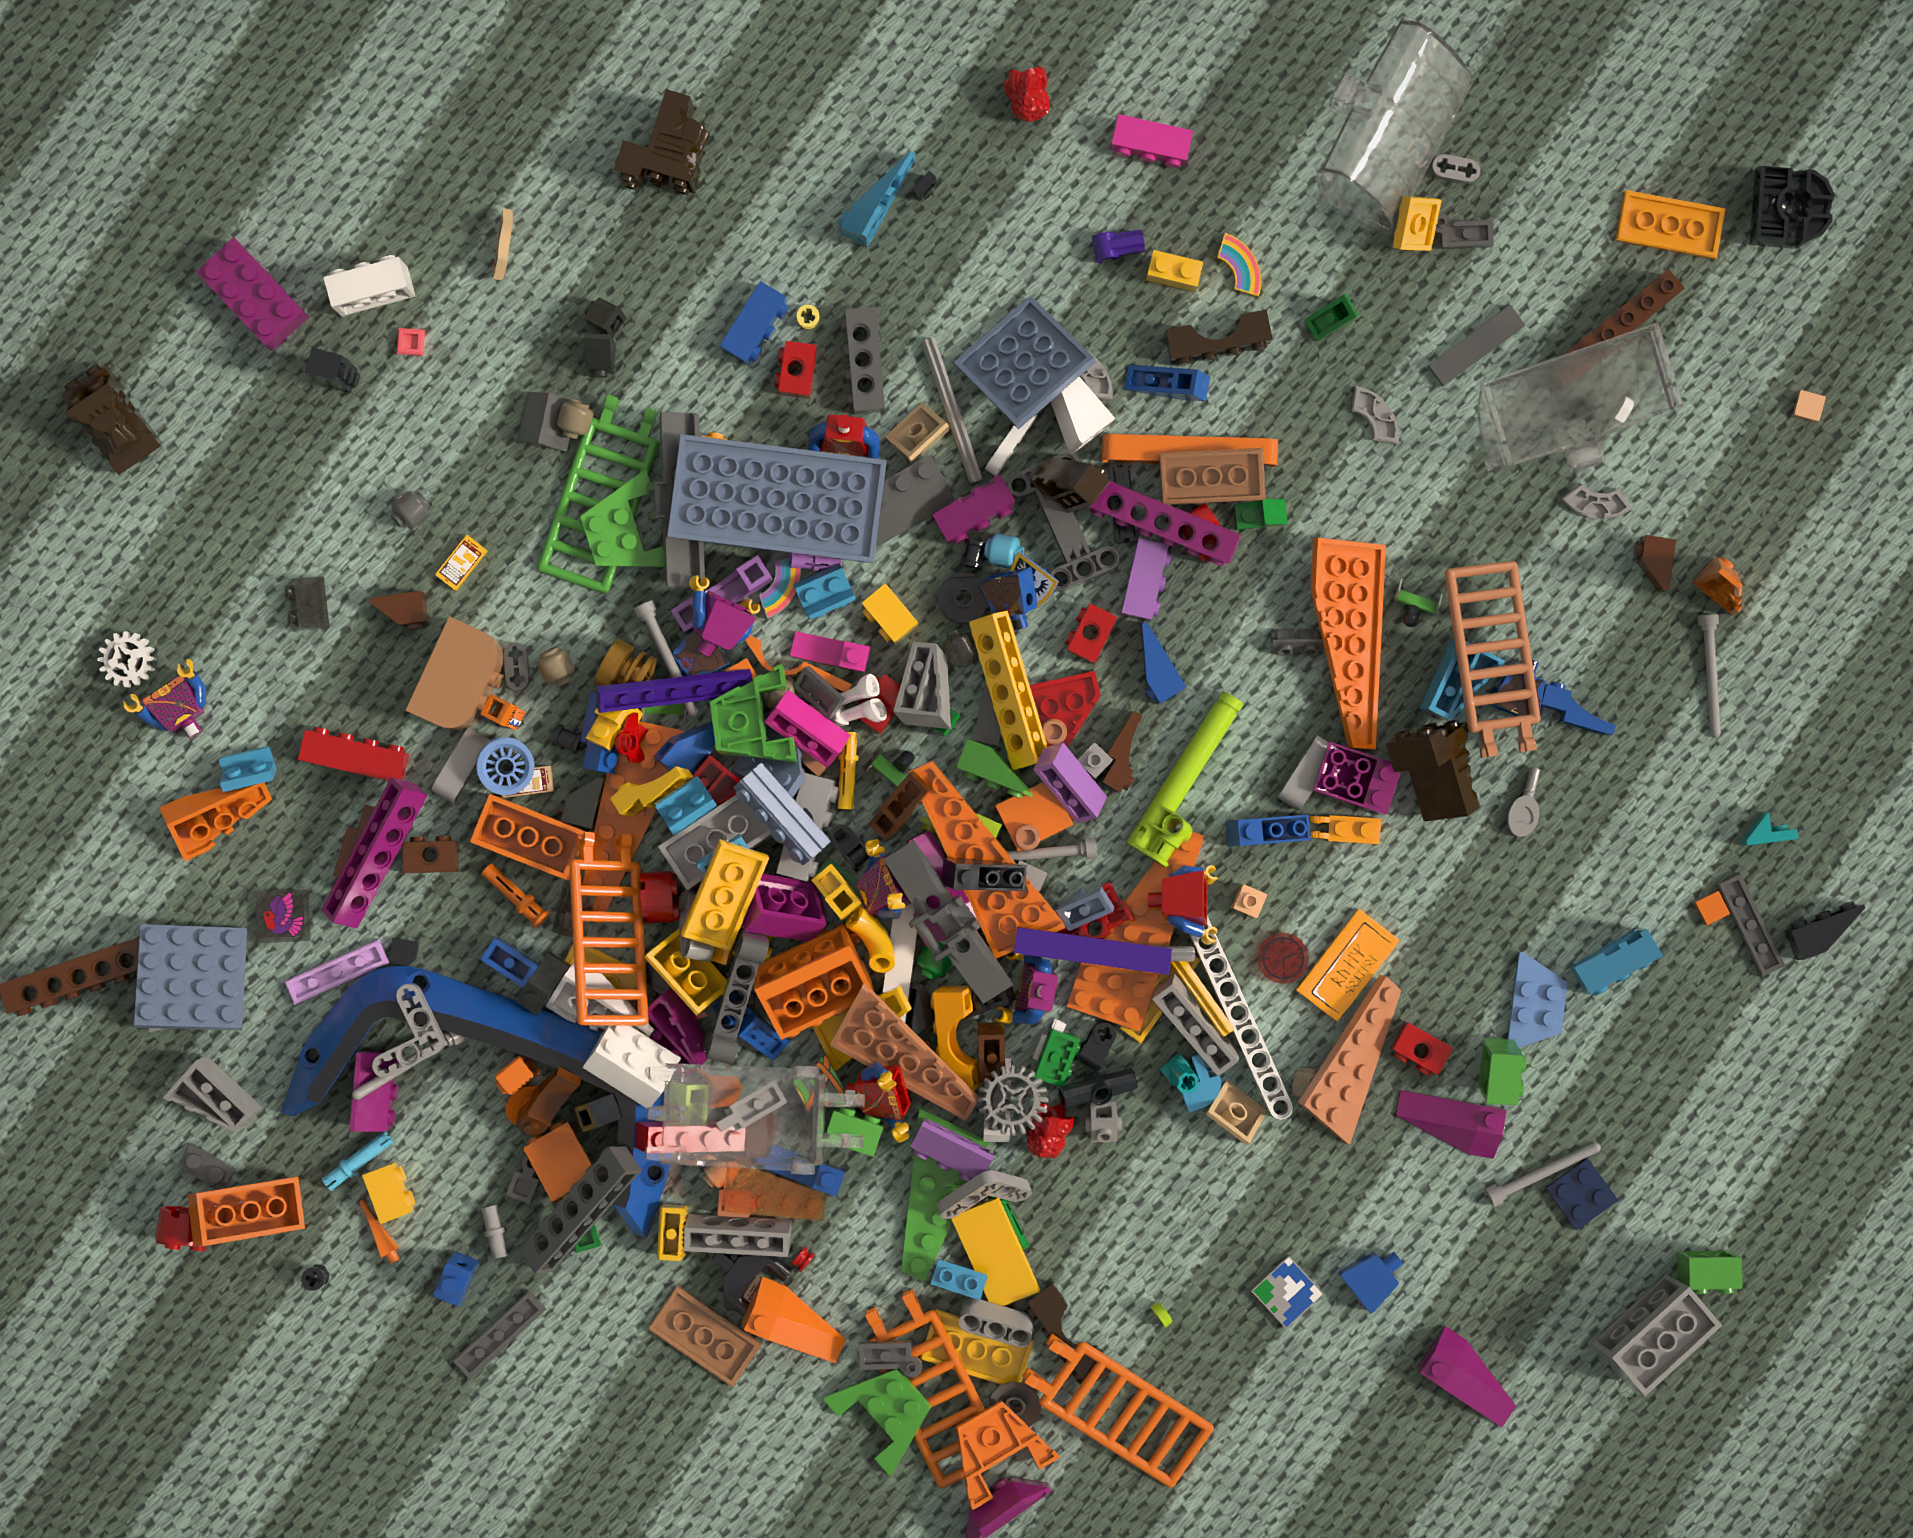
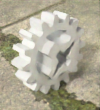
M127 631L123 632V637L117 633L113 634L114 641L106 639L105 643L108 647L99 649V651L104 653V657L98 658L99 662L104 663V666L99 670L101 672H108L105 679L109 681L114 679V685L120 686L122 682L124 687L127 688L131 687L132 682L137 686L141 685L140 678L148 680L147 671L155 670V668L150 666V662L157 661V658L150 656V653L155 649L153 647H146L149 640L145 638L140 640V634L134 633L132 637L130 632ZM127 643H133L139 648L130 650ZM125 654L131 656L128 659V664L123 663V660L126 659ZM141 660H143L141 668L138 669ZM123 669L127 676L119 675L116 670Z

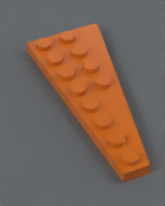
M641 721L638 722V724L648 730L639 745L643 750L645 759L639 763H631L626 755L619 753L615 774H606L594 830L593 860L617 861L613 837H620V834H632V845L630 848V858L632 861L657 809L645 807L634 817L620 815L610 798L625 783L630 782L642 785L668 773L669 771L653 756L670 737L686 731ZM586 870L583 885L620 886L627 871ZM582 895V911L607 912L615 896Z
M933 760L908 772L915 771L932 788L922 800V803L948 858L1016 864ZM1027 876L1025 891L964 890L995 958L1014 951L1017 927L1057 932L1065 928L1064 922Z

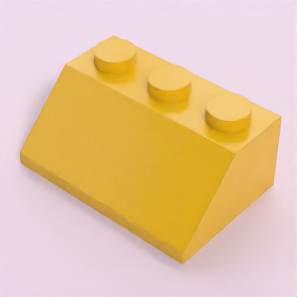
M679 929L644 957L696 1016L705 1011L723 994L727 979L710 961L704 962L681 956Z

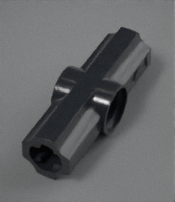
M1132 1068L1105 1075L1095 1071L1088 1073L1082 1081L1060 1086L1058 1088V1097L1063 1109L1092 1101L1096 1105H1104L1115 1095L1138 1089V1081Z

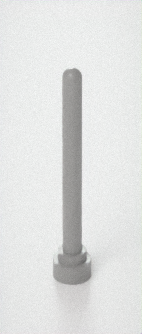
M648 601L634 608L637 617L641 618L642 622H646L671 678L682 677L654 617L656 616L655 610L657 609L653 601ZM695 702L684 703L688 714L691 717H696L699 711Z
M1719 615L1697 616L1698 626H1701V631H1704L1710 734L1712 737L1717 738L1721 734L1714 630H1717V625H1719Z
M1095 838L1084 839L1083 842H1079V845L1021 850L1019 852L1006 851L1014 861L1080 855L1081 857H1086V859L1097 858Z
M448 1031L443 1032L445 1046H456L464 1041L462 1035ZM438 1039L422 1048L421 1051L429 1046L437 1049L435 1044L439 1042ZM414 1053L413 1055L409 1056V1057L406 1058L405 1060H407V1061H412V1060H414V1058H415V1056H416V1053ZM414 1065L389 1077H375L354 1090L352 1098L360 1100Z
M1594 1142L1504 1186L1492 1185L1484 1189L1487 1196H1490L1489 1202L1495 1208L1503 1204V1200L1507 1199L1508 1195L1599 1152L1601 1146Z

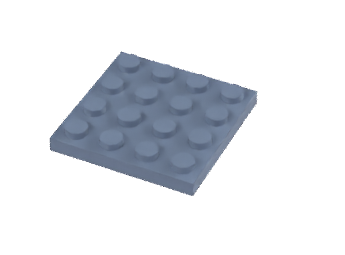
M1031 296L954 361L955 366L1017 429H1020L1096 363L1094 357Z
M140 924L134 1028L242 1031L247 928Z

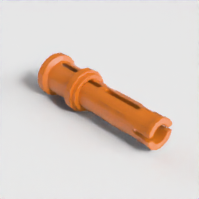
M493 863L488 865L481 873L483 877L516 906V912L519 915L523 914L533 924L532 927L534 929H537L551 914L549 910L545 911L534 901V896L526 895ZM501 882H503L513 893H511Z

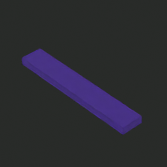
M750 669L597 686V710L599 713L713 700L738 686L741 688L752 681V673Z
M1017 927L1014 953L1169 975L1172 949Z

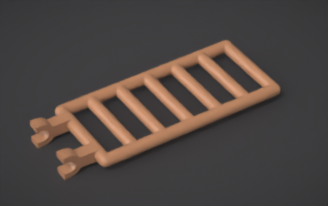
M1515 561L1447 569L1445 571V581L1467 728L1472 733L1479 732L1481 743L1480 757L1497 756L1498 750L1494 742L1493 730L1511 727L1518 728L1519 753L1537 750L1531 725L1539 723L1541 718L1518 565ZM1508 572L1510 587L1458 593L1456 578ZM1512 597L1513 613L1462 619L1460 604ZM1516 623L1518 638L1468 645L1465 643L1463 629ZM1520 649L1521 664L1469 670L1467 655ZM1517 674L1524 675L1525 689L1473 696L1472 680ZM1527 699L1529 715L1477 722L1475 706Z

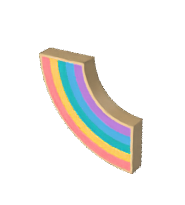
M505 208L502 210L493 270V279L501 281L504 279L508 262L509 243L513 226V212Z

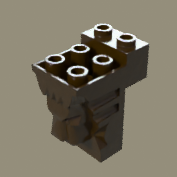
M668 89L665 90L648 148L622 141L614 171L619 181L622 182L623 187L631 190H637V187L644 189L648 179L650 180L649 183L653 186L664 188V185L674 187V191L679 194L688 195L689 192L696 193L701 173L699 165L703 158V150L710 139V134L702 123L692 118L695 108L691 96Z
M106 363L102 366L95 364L85 371L86 377L80 381L75 378L64 386L65 391L62 397L68 405L65 414L74 423H80L83 426L82 432L92 436V443L99 448L101 453L110 462L111 467L120 475L161 447L162 442L124 393L125 388Z
M1456 719L1437 726V723H1429L1414 733H1410L1409 730L1399 731L1394 734L1393 739L1386 743L1394 773L1409 771L1423 821L1468 817L1480 808L1477 793L1472 789L1471 766L1468 765L1469 760L1467 759L1470 754L1465 747L1469 733L1467 722L1459 723V720Z

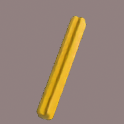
M1171 961L1170 965L1220 1036L1224 1037L1231 1033L1234 1029L1188 962Z

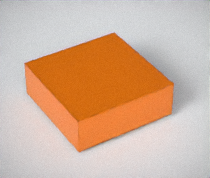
M1715 891L1694 902L1705 925H1709L1730 914L1719 891Z

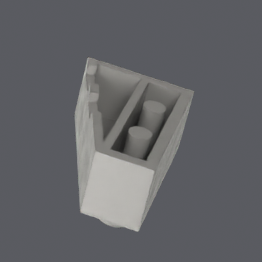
M913 642L893 711L906 725L951 729L947 656L935 643Z
M207 1055L196 1060L163 1097V1099L174 1101L184 1106V1109L191 1112L195 1111L207 1117V1120L235 1133L245 1128L263 1109Z

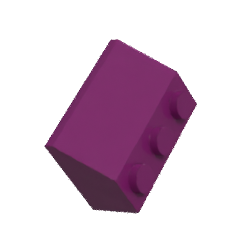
M762 874L743 920L746 932L801 941H809L815 938L827 924L818 890L813 882Z
M364 1050L356 1053L353 1091L378 1076L373 1071L372 1064L377 1056L386 1051ZM392 1052L395 1058L386 1062L383 1058L381 1059L382 1064L379 1065L381 1070H388L389 1066L398 1062L395 1052ZM395 1078L360 1100L352 1098L349 1131L386 1132L390 1130L391 1126L395 1125L396 1110H392L393 1100H397L399 1091L398 1084H395Z

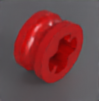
M806 1246L791 1263L792 1266H798L800 1273L815 1255L813 1252L808 1253Z

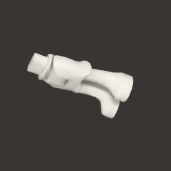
M872 674L865 675L855 687L840 693L845 697V700L834 718L829 720L839 727L848 725L849 721L859 718H867L873 722L884 721L887 712L883 702L879 699H871L844 710L845 704L871 698L879 694L880 687L875 676Z

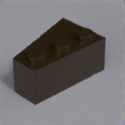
M1047 457L1030 479L1032 483L1068 513L1093 505L1111 481L1106 477V472L1097 465L1054 457Z

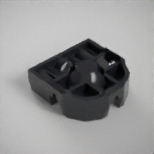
M1758 166L1754 174L1749 245L1798 249L1822 236L1833 220L1830 209L1834 201V191L1828 179L1811 169L1793 171L1792 168ZM1792 177L1800 178L1799 189L1792 190ZM1785 195L1786 201L1781 205L1782 198ZM1768 196H1776L1772 207L1773 215L1766 214L1769 204ZM1813 204L1824 205V214L1810 212ZM1791 208L1792 213L1789 214L1786 210ZM1798 216L1805 217L1799 223L1794 221ZM1788 227H1797L1796 242L1788 243L1786 241Z

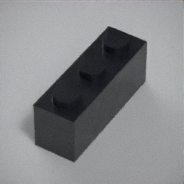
M312 347L305 372L321 385L351 393L352 388L357 387L360 379V373H357L358 368L344 356Z

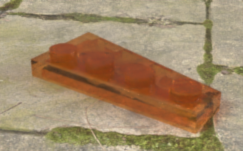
M728 1159L722 1211L823 1221L826 1202L825 1194Z

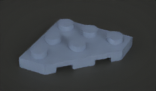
M765 723L767 741L785 738ZM796 745L797 762L742 756L733 769V772L738 777L744 778L762 763L792 798L805 780V773L801 767L802 752Z

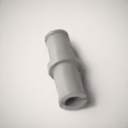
M497 1205L481 1209L486 1228L484 1235L488 1237L492 1260L508 1256L503 1236L505 1228L501 1227Z

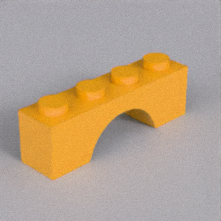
M941 986L931 996V1007L935 1011L933 1029L938 1040L936 1054L975 1091L980 1086L978 1060L969 1057L963 1052L956 1037L959 1021L973 1011L971 987Z

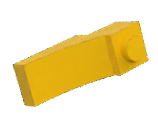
M674 767L665 775L646 784L625 783L617 789V793L610 799L620 815L634 817L645 807L656 809V802L694 777L689 769Z

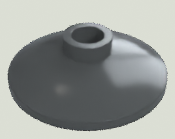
M1006 1382L999 1385L993 1391L989 1402L990 1407L996 1402L1002 1401L1028 1427L1037 1421L1041 1412L1039 1396L1030 1386L1021 1382ZM1015 1399V1400L1020 1401L1021 1403H1020V1404H1014V1403L1012 1402V1400Z

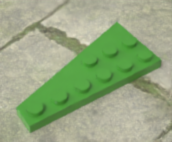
M919 1109L917 1130L923 1118L926 1117L987 1148L989 1142H983L984 1137L926 1110ZM914 1154L901 1272L925 1282L952 1224L951 1218H941L937 1203L968 1181L959 1177L961 1172L953 1168L950 1171L944 1170L936 1165L937 1160L929 1156L925 1160Z

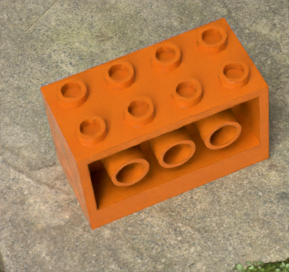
M844 924L764 961L763 965L759 964L753 983L754 990L781 1040L787 1037H795L802 1030L810 1026L816 1027L832 1016L844 1014L851 1007L864 983L874 992L870 975Z

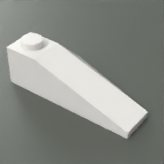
M573 963L549 999L546 1007L564 1019L576 1023L575 971ZM585 973L586 989H616L601 973ZM586 999L587 1015H638V1012L627 1000ZM648 1023L645 1026H631L647 1037L654 1030ZM590 1025L589 1028L598 1031L599 1028L605 1030L608 1025Z

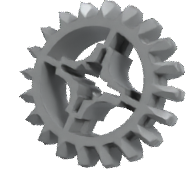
M1011 1065L1010 1073H1007L1006 1068L1002 1066L1000 1067L1001 1076H998L995 1071L991 1072L995 1078L993 1082L987 1078L984 1079L989 1088L981 1087L979 1089L982 1094H986V1097L978 1098L979 1103L986 1104L979 1111L981 1114L989 1112L985 1116L984 1121L988 1123L994 1119L991 1125L993 1130H996L1001 1125L1000 1133L1005 1135L1008 1128H1010L1011 1136L1016 1135V1128H1019L1021 1134L1024 1135L1026 1134L1025 1125L1028 1124L1030 1129H1035V1125L1031 1122L1034 1118L1040 1123L1043 1121L1037 1113L1038 1111L1047 1113V1109L1040 1106L1041 1103L1049 1102L1047 1097H1040V1095L1047 1092L1046 1087L1037 1088L1043 1081L1041 1078L1032 1081L1035 1077L1034 1071H1030L1025 1076L1026 1067L1021 1066L1019 1073H1016L1015 1065ZM1020 1080L1028 1085L1024 1088L1012 1090L1005 1082ZM999 1087L1002 1091L1003 1099L998 1104V1107L994 1109L993 1096ZM1006 1090L1014 1097L1019 1096L1020 1099H1017V1101L1019 1102L1020 1111L1013 1104L1007 1105L1009 1096ZM1033 1091V1107L1027 1113L1023 1103L1029 1096L1028 1094ZM1008 1111H1015L1021 1119L1006 1121L998 1116Z

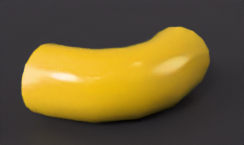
M859 906L849 914L846 927L858 935L866 945L869 953L870 967L876 972H889L895 966L893 943L880 921L869 914L865 908Z

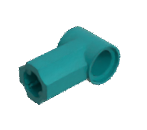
M1177 1053L1159 1068L1173 1087L1176 1086L1181 1093H1192L1198 1088L1197 1082L1199 1078L1180 1053Z

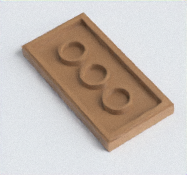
M1263 447L1159 453L1162 502L1165 504L1266 499Z
M678 1285L647 1328L731 1387L735 1385L762 1345L760 1341Z

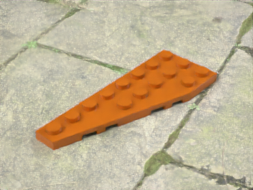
M1314 538L1311 594L1348 748L1374 750L1376 749L1386 545Z
M1192 832L1190 839L1181 843L1179 848L1173 851L1167 861L1169 864L1168 868L1156 861L1153 863L1125 901L1129 906L1130 912L1135 917L1134 922L1130 920L1125 921L1111 929L1113 934L1104 939L1149 946H1169L1175 927L1165 920L1162 908L1148 907V893L1162 892V879L1169 877L1171 873L1184 865L1195 866L1205 837L1204 835ZM1081 963L1067 1007L1141 1031L1159 973Z

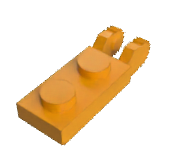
M1329 815V817L1309 816V822L1316 824L1328 823V833L1311 831L1310 838L1327 839V841L1380 844L1381 818Z

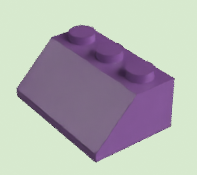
M926 1117L923 1118L910 1144V1147L914 1149L913 1154L925 1160L929 1156L937 1160L936 1165L947 1171L953 1168L961 1172L959 1177L966 1181H970L980 1173L987 1171L994 1158V1151Z

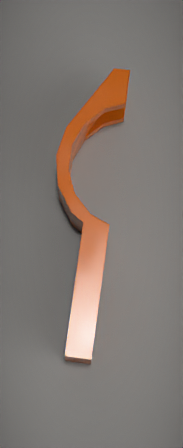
M751 635L745 639L761 665L769 672L774 670L764 660L761 651L762 642ZM803 662L797 668L785 670V677L799 675L804 667L810 666L834 689L845 692L852 688V684L807 662Z

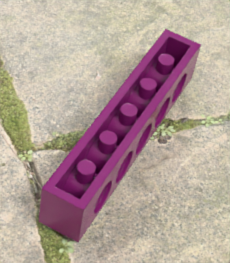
M1112 481L1106 486L1093 505L1088 506L1091 507L1090 513L1103 518L1105 514L1115 517L1113 522L1127 528L1129 523L1139 527L1137 532L1149 537H1152L1153 533L1162 537L1161 542L1173 547L1176 546V543L1186 546L1185 552L1199 557L1200 553L1210 556L1209 562L1222 567L1224 562L1231 564L1242 537L1239 533ZM1113 496L1120 497L1122 501L1121 507L1116 511L1112 510L1109 506V501ZM1138 505L1143 506L1146 512L1145 517L1141 520H1136L1133 516V509ZM1161 515H1165L1169 519V526L1165 530L1159 529L1156 524L1157 518ZM1184 525H1189L1193 529V535L1188 540L1183 539L1180 535V529ZM1209 534L1214 535L1217 539V545L1212 550L1207 549L1204 545V539Z
M391 777L321 909L332 923L358 928L364 918L368 907L377 894L378 888L388 873L396 854L399 852L406 835L412 828L413 822L428 796L415 783Z

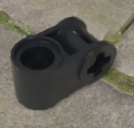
M842 824L834 827L831 832V841L857 873L859 867L870 858L865 849V842L847 825ZM846 829L849 832L850 838L846 843L836 841L835 832L837 830ZM862 851L864 852L860 857L854 860V858L857 855H859Z
M1106 1020L1096 1022L1087 1039L1083 1042L1082 1050L1079 1051L1075 1060L1098 1072L1104 1064L1117 1036L1113 1024ZM1106 1027H1109L1108 1031L1111 1035L1100 1039L1101 1035L1098 1030H1104Z

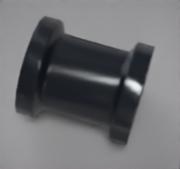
M965 539L967 546L964 559L960 561V565L981 570L983 568L981 561L986 543Z
M559 724L552 738L551 745L556 746L558 744L570 749L571 753L576 754L582 743L580 741L582 732L577 734L565 729L564 725Z
M316 1264L303 1272L301 1282L306 1289L315 1291L328 1283L330 1274L325 1266ZM315 1272H317V1277L321 1278L316 1283H314V1278L311 1277Z

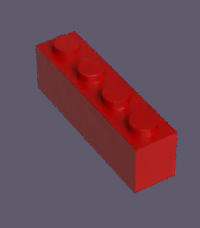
M314 727L313 731L305 730L298 760L387 781L391 777L404 780L410 755L403 752L404 747L389 744L388 749L378 747L379 741L364 738L363 743L353 741V735L340 732L338 737L328 735L329 730Z

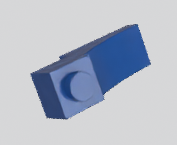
M1552 681L1550 685H1545L1541 707L1562 712L1559 720L1560 723L1606 736L1614 735L1616 725L1601 720L1583 709L1571 697L1572 691L1565 689L1566 685Z
M590 691L580 740L587 743L582 768L615 774L619 756L615 743L609 751L586 739L598 717L594 712L597 708V692Z
M734 991L729 994V999L732 1001H739L742 998ZM721 998L712 1006L716 1014ZM747 1003L738 1036L773 1061L790 1041L788 1038L781 1040L774 1026ZM726 1015L722 1018V1021L731 1026L735 1022V1017Z
M775 1144L772 1146L765 1166L766 1170L836 1197L846 1171L845 1169L822 1162L819 1159Z

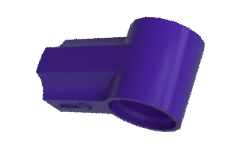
M1141 229L1114 234V232H1103L1092 236L1097 263H1103L1102 260L1106 259L1114 261L1121 256L1145 252L1144 237Z

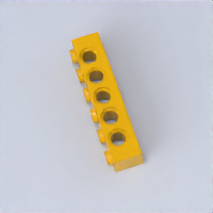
M1008 611L990 614L970 621L972 637L976 644L979 661L983 668L986 685L990 692L993 709L998 719L1000 732L1012 770L1036 764L1043 749L1047 748V743Z

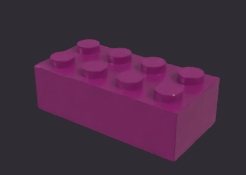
M234 237L196 271L271 351L309 318L307 313Z

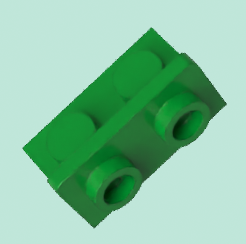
M1050 1028L1034 1069V1078H1041L1044 1082L1063 1086L1064 1082L1070 1078L1071 1064L1073 1058L1079 1054L1081 1039L1073 1033H1065Z

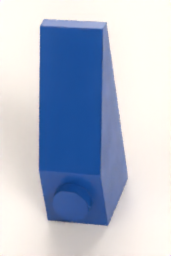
M1129 365L1124 390L1180 400L1206 402L1210 376L1198 369Z
M1146 621L1141 625L1145 683L1148 686L1144 690L1151 702L1156 700L1158 704H1161L1187 687Z

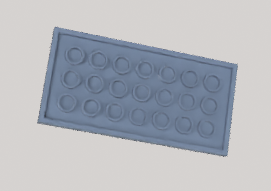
M681 434L667 537L874 564L887 460Z

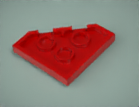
M1095 671L1030 685L1041 726L1051 719L1062 721L1067 728V736L1063 743L1068 748L1101 696Z

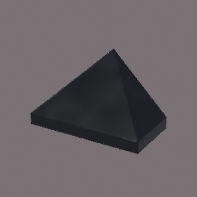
M911 983L908 1002L912 1009L906 1013L905 1023L918 1035L934 1022L935 1011L931 1007V995L921 984Z

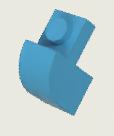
M1198 1053L1190 1055L1196 1075L1199 1078L1197 1082L1198 1088L1192 1093H1181L1189 1113L1213 1103L1221 1089L1220 1075L1213 1074L1209 1076L1208 1072L1212 1071V1069Z

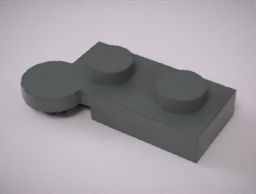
M1439 213L1435 233L1441 236V249L1493 247V220L1451 222L1448 215Z
M911 1340L859 1342L860 1370L902 1368L903 1373L911 1378L917 1377L922 1372V1361L918 1357L912 1356Z

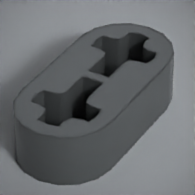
M510 643L504 649L506 684L514 691H523L530 684L528 651L520 643ZM514 647H517L518 651L523 652V655L518 657V665H515L513 657H509V653L513 652ZM518 668L519 675L525 678L524 681L520 682L519 687H517L516 683L511 682V678L516 676L515 669Z

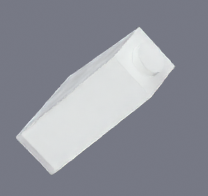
M1080 377L1051 401L1066 446L1071 454H1074L1099 435L1115 419Z

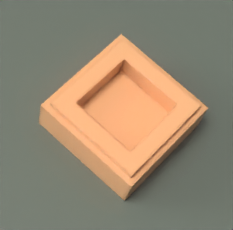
M1800 390L1792 416L1819 422L1826 397Z

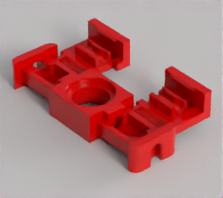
M1108 882L1102 888L1105 892L1109 891L1106 894L1114 906L1113 912L1079 926V929L1075 928L1068 931L1065 926L1064 929L1057 931V933L1104 939L1113 934L1111 929L1127 920L1134 922L1135 917L1130 912L1128 904L1120 900L1113 885ZM1093 922H1099L1102 927L1100 934L1097 936H1091L1088 931L1090 924Z

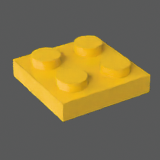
M1403 196L1399 207L1397 228L1394 232L1393 248L1431 251L1441 199Z

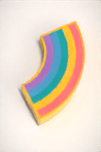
M1225 233L1217 259L1226 263L1232 270L1235 279L1234 291L1258 298L1261 289V274L1256 258L1243 242Z

